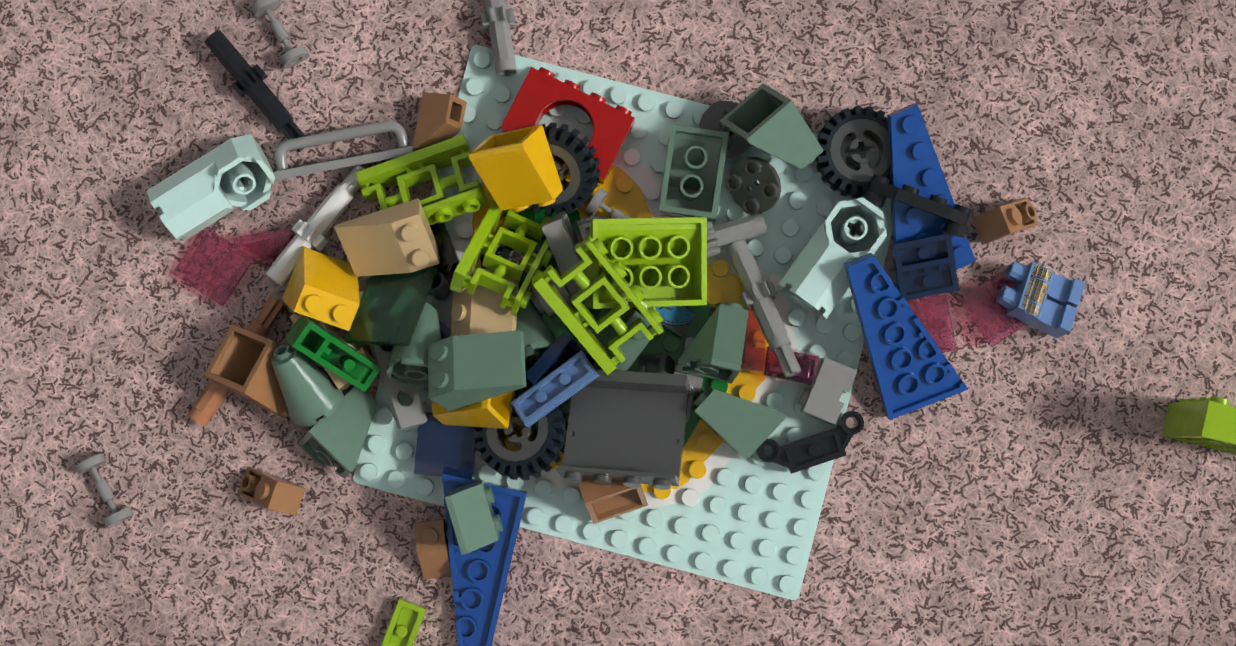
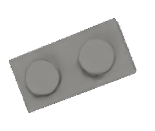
M826 357L822 358L821 362L815 361L809 377L813 378L809 389L804 388L798 404L802 405L800 412L828 424L836 425L844 405L843 402L839 401L842 392L850 391L858 371Z

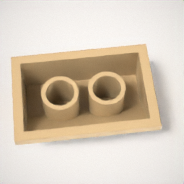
M474 268L471 277H473L477 268ZM480 268L492 274L494 272L491 269ZM505 276V280H508L516 284L513 295L516 296L518 293L519 282ZM480 285L477 286L473 295L467 293L468 289L463 288L461 294L453 291L451 336L516 331L517 315L515 317L510 314L512 309L510 307H506V309L500 307L503 295Z

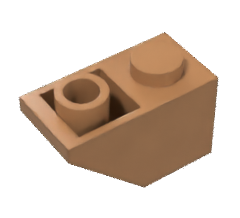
M423 92L419 105L416 130L413 135V148L420 150L453 138L462 129L467 102L451 94Z
M1028 198L999 206L971 218L982 245L1038 225L1035 208L1030 204Z
M248 467L241 479L238 494L266 509L296 516L306 488Z

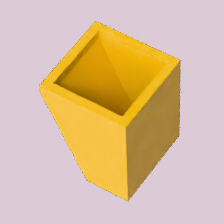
M542 124L490 135L468 154L472 165L501 211L512 209L513 212L527 209L529 205L538 204L539 207L553 204L558 195L563 191Z
M302 246L282 300L293 312L349 331L360 305L358 277L355 276L350 263Z
M515 391L452 411H448L437 403L432 402V415L443 425L508 429L512 412L510 402L514 400Z

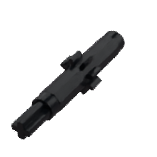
M221 30L212 33L204 43L236 80L231 86L239 96L244 97L247 94L278 132L282 131L287 139L305 136L294 123L293 116L264 83L263 80L268 76L260 66L256 64L252 68Z

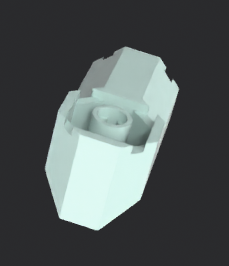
M252 134L230 138L148 189L147 194L153 208L158 207L161 213L159 217L163 224L177 240L180 239L184 242L238 207H241L242 210L250 211L270 199L271 184H274L275 176L264 151Z
M864 197L849 201H839L776 287L782 290L785 286L788 289L785 295L811 314H814L816 310L821 312L818 318L822 320L827 319L850 287L843 263L869 253L874 255L887 237L883 221V211Z

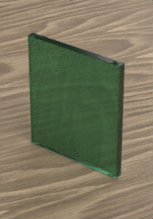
M431 266L412 273L370 276L353 323L344 341L347 344L409 346L438 269Z

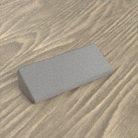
M562 211L542 226L561 274L565 273L582 259L575 250V245L579 243L566 212ZM573 279L566 283L571 297L581 290Z

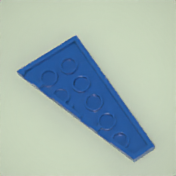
M913 103L888 114L889 151H891L890 180L892 181V186L902 189L903 184L917 188L920 190L919 196L929 199L932 194L948 200L946 206L954 208L955 204L918 104ZM891 199L892 240L894 244L948 234L942 231L946 219ZM950 234L956 270L975 262L976 260L967 236L965 235V238ZM893 259V267H894L895 274H896V269H895V264H894V259ZM896 275V284H894V285H895V287H896V288L898 289V291H899V286H898V281H897V275Z
M872 253L843 263L885 416L892 420L968 390V387L955 372L956 370L943 355L941 349L920 319L912 311L908 302L895 287L877 258Z
M442 472L458 646H492L527 491L485 482L486 487L490 485L492 487L495 503L491 505L494 515H500L503 531L499 532L500 538L498 541L468 554L461 555L445 496L450 489L480 480Z

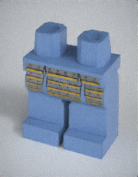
M1017 262L1009 264L1004 278L1015 282L1014 289L1005 285L998 292L996 299L997 303L1007 308L1005 315L1012 318L1016 317L1018 320L1056 339L1071 332L1077 312L1075 307L1079 306L1085 282L1076 278L1069 280L1055 274L1048 268L1041 267L1036 262H1031L1028 265Z

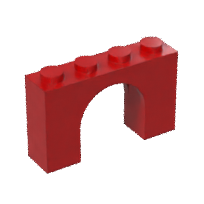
M531 67L500 127L501 132L504 133L539 125L543 116L558 106L569 105L581 109L589 116L594 127L593 136L588 148L594 146L597 151L593 155V158L599 157L600 161L599 166L596 168L601 170L597 181L604 184L635 123V118L631 116L632 112L620 105L614 108L606 104V99L596 93L591 92L588 95L580 91L581 87L572 81L565 80L563 83L555 79V74L543 67H540L539 70Z

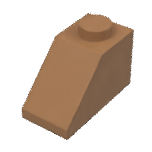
M446 518L414 523L417 555L424 580L452 576Z

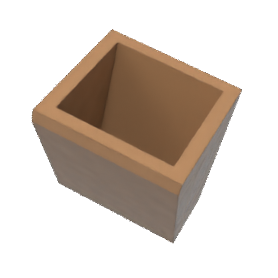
M232 324L204 376L266 411L285 418L288 414L286 403L271 364L273 353L280 345L271 339Z
M582 479V482L578 483L584 504L593 524L648 506L642 485L641 487L633 488L624 486L623 482L612 481L611 485L595 484L593 480Z

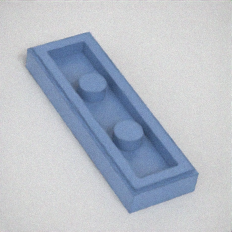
M580 351L511 401L510 404L523 424L529 428L600 375L585 353Z

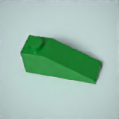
M304 315L298 318L285 337L292 347L363 392H366L382 369L379 365Z

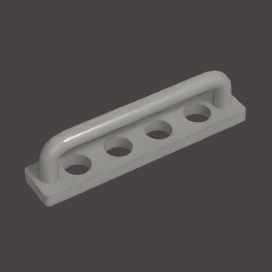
M395 121L377 122L287 139L277 146L275 151L277 170L273 171L275 180L397 158L414 152L416 149L409 145L406 130L400 123ZM392 132L397 139L398 148L289 168L286 158L287 152L291 150Z
M379 287L359 292L360 305L358 312L375 363L382 368L379 371V376L397 428L401 431L423 425L427 422V417L417 387L397 383L398 379L392 378V376L390 379L386 373L392 351H383L380 339H389L394 349L398 332L393 318L390 317L391 311L383 288ZM372 311L382 314L384 318L383 324H374L371 315ZM398 393H407L411 397V405L403 406Z

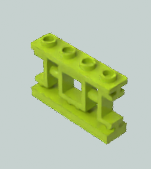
M464 134L355 172L357 181L362 187V195L367 202L378 199L381 210L411 201L408 188L433 179L437 195L420 200L429 225L450 221L455 216L476 212L480 207L487 205L483 188L479 181L476 180L466 184L462 168L472 165L468 156L472 152V148ZM453 165L455 173L441 178L438 170ZM398 184L400 193L387 197L385 188ZM458 185L461 194L446 198L444 189Z
M494 200L454 271L450 289L461 294L463 288L468 289L467 293L473 295L478 285L503 295L500 307L506 309V307L512 308L510 314L516 317L520 307L526 309L531 299L532 292L529 290L533 286L532 277L540 272L542 265L548 266L553 255L547 239H545L539 253L536 254L537 242L526 238V235L541 241L544 236L542 226L551 217L545 216L542 223L539 224L516 214L517 212H513L512 209L501 211ZM505 214L506 219L504 222V226L516 230L515 233L503 227H500L496 235H493L503 215ZM500 243L525 254L520 265L495 255ZM483 254L484 259L482 266L493 270V274L483 269L477 268L475 274L473 275V277H471V274L475 266L477 265L481 255ZM527 273L517 295H513L516 284L505 280L504 277L507 276L520 282L523 274Z
M588 234L581 243L575 245V250L582 258L579 262L561 276L550 265L544 272L540 271L532 277V285L608 376L617 369L616 365L619 362L622 363L626 360L625 354L619 346L640 330L649 341L652 340L654 335L657 333L660 335L664 332L661 324L664 319L654 306L649 309L642 301L646 297L636 284L630 286L624 277L627 276V273L619 262L615 261L612 263L605 254L609 251L599 238L593 240ZM588 250H591L614 280L610 281L604 272L593 281L586 277L582 271L593 263V259L587 253ZM551 279L559 288L571 279L581 288L580 291L571 297V303L576 307L575 310L550 282ZM604 285L619 305L597 321L582 301ZM628 296L650 323L649 326L641 318H638L628 327L620 318L622 314L630 309V305L624 297ZM589 324L597 334L609 324L618 333V335L607 342L613 354L610 355L587 327Z

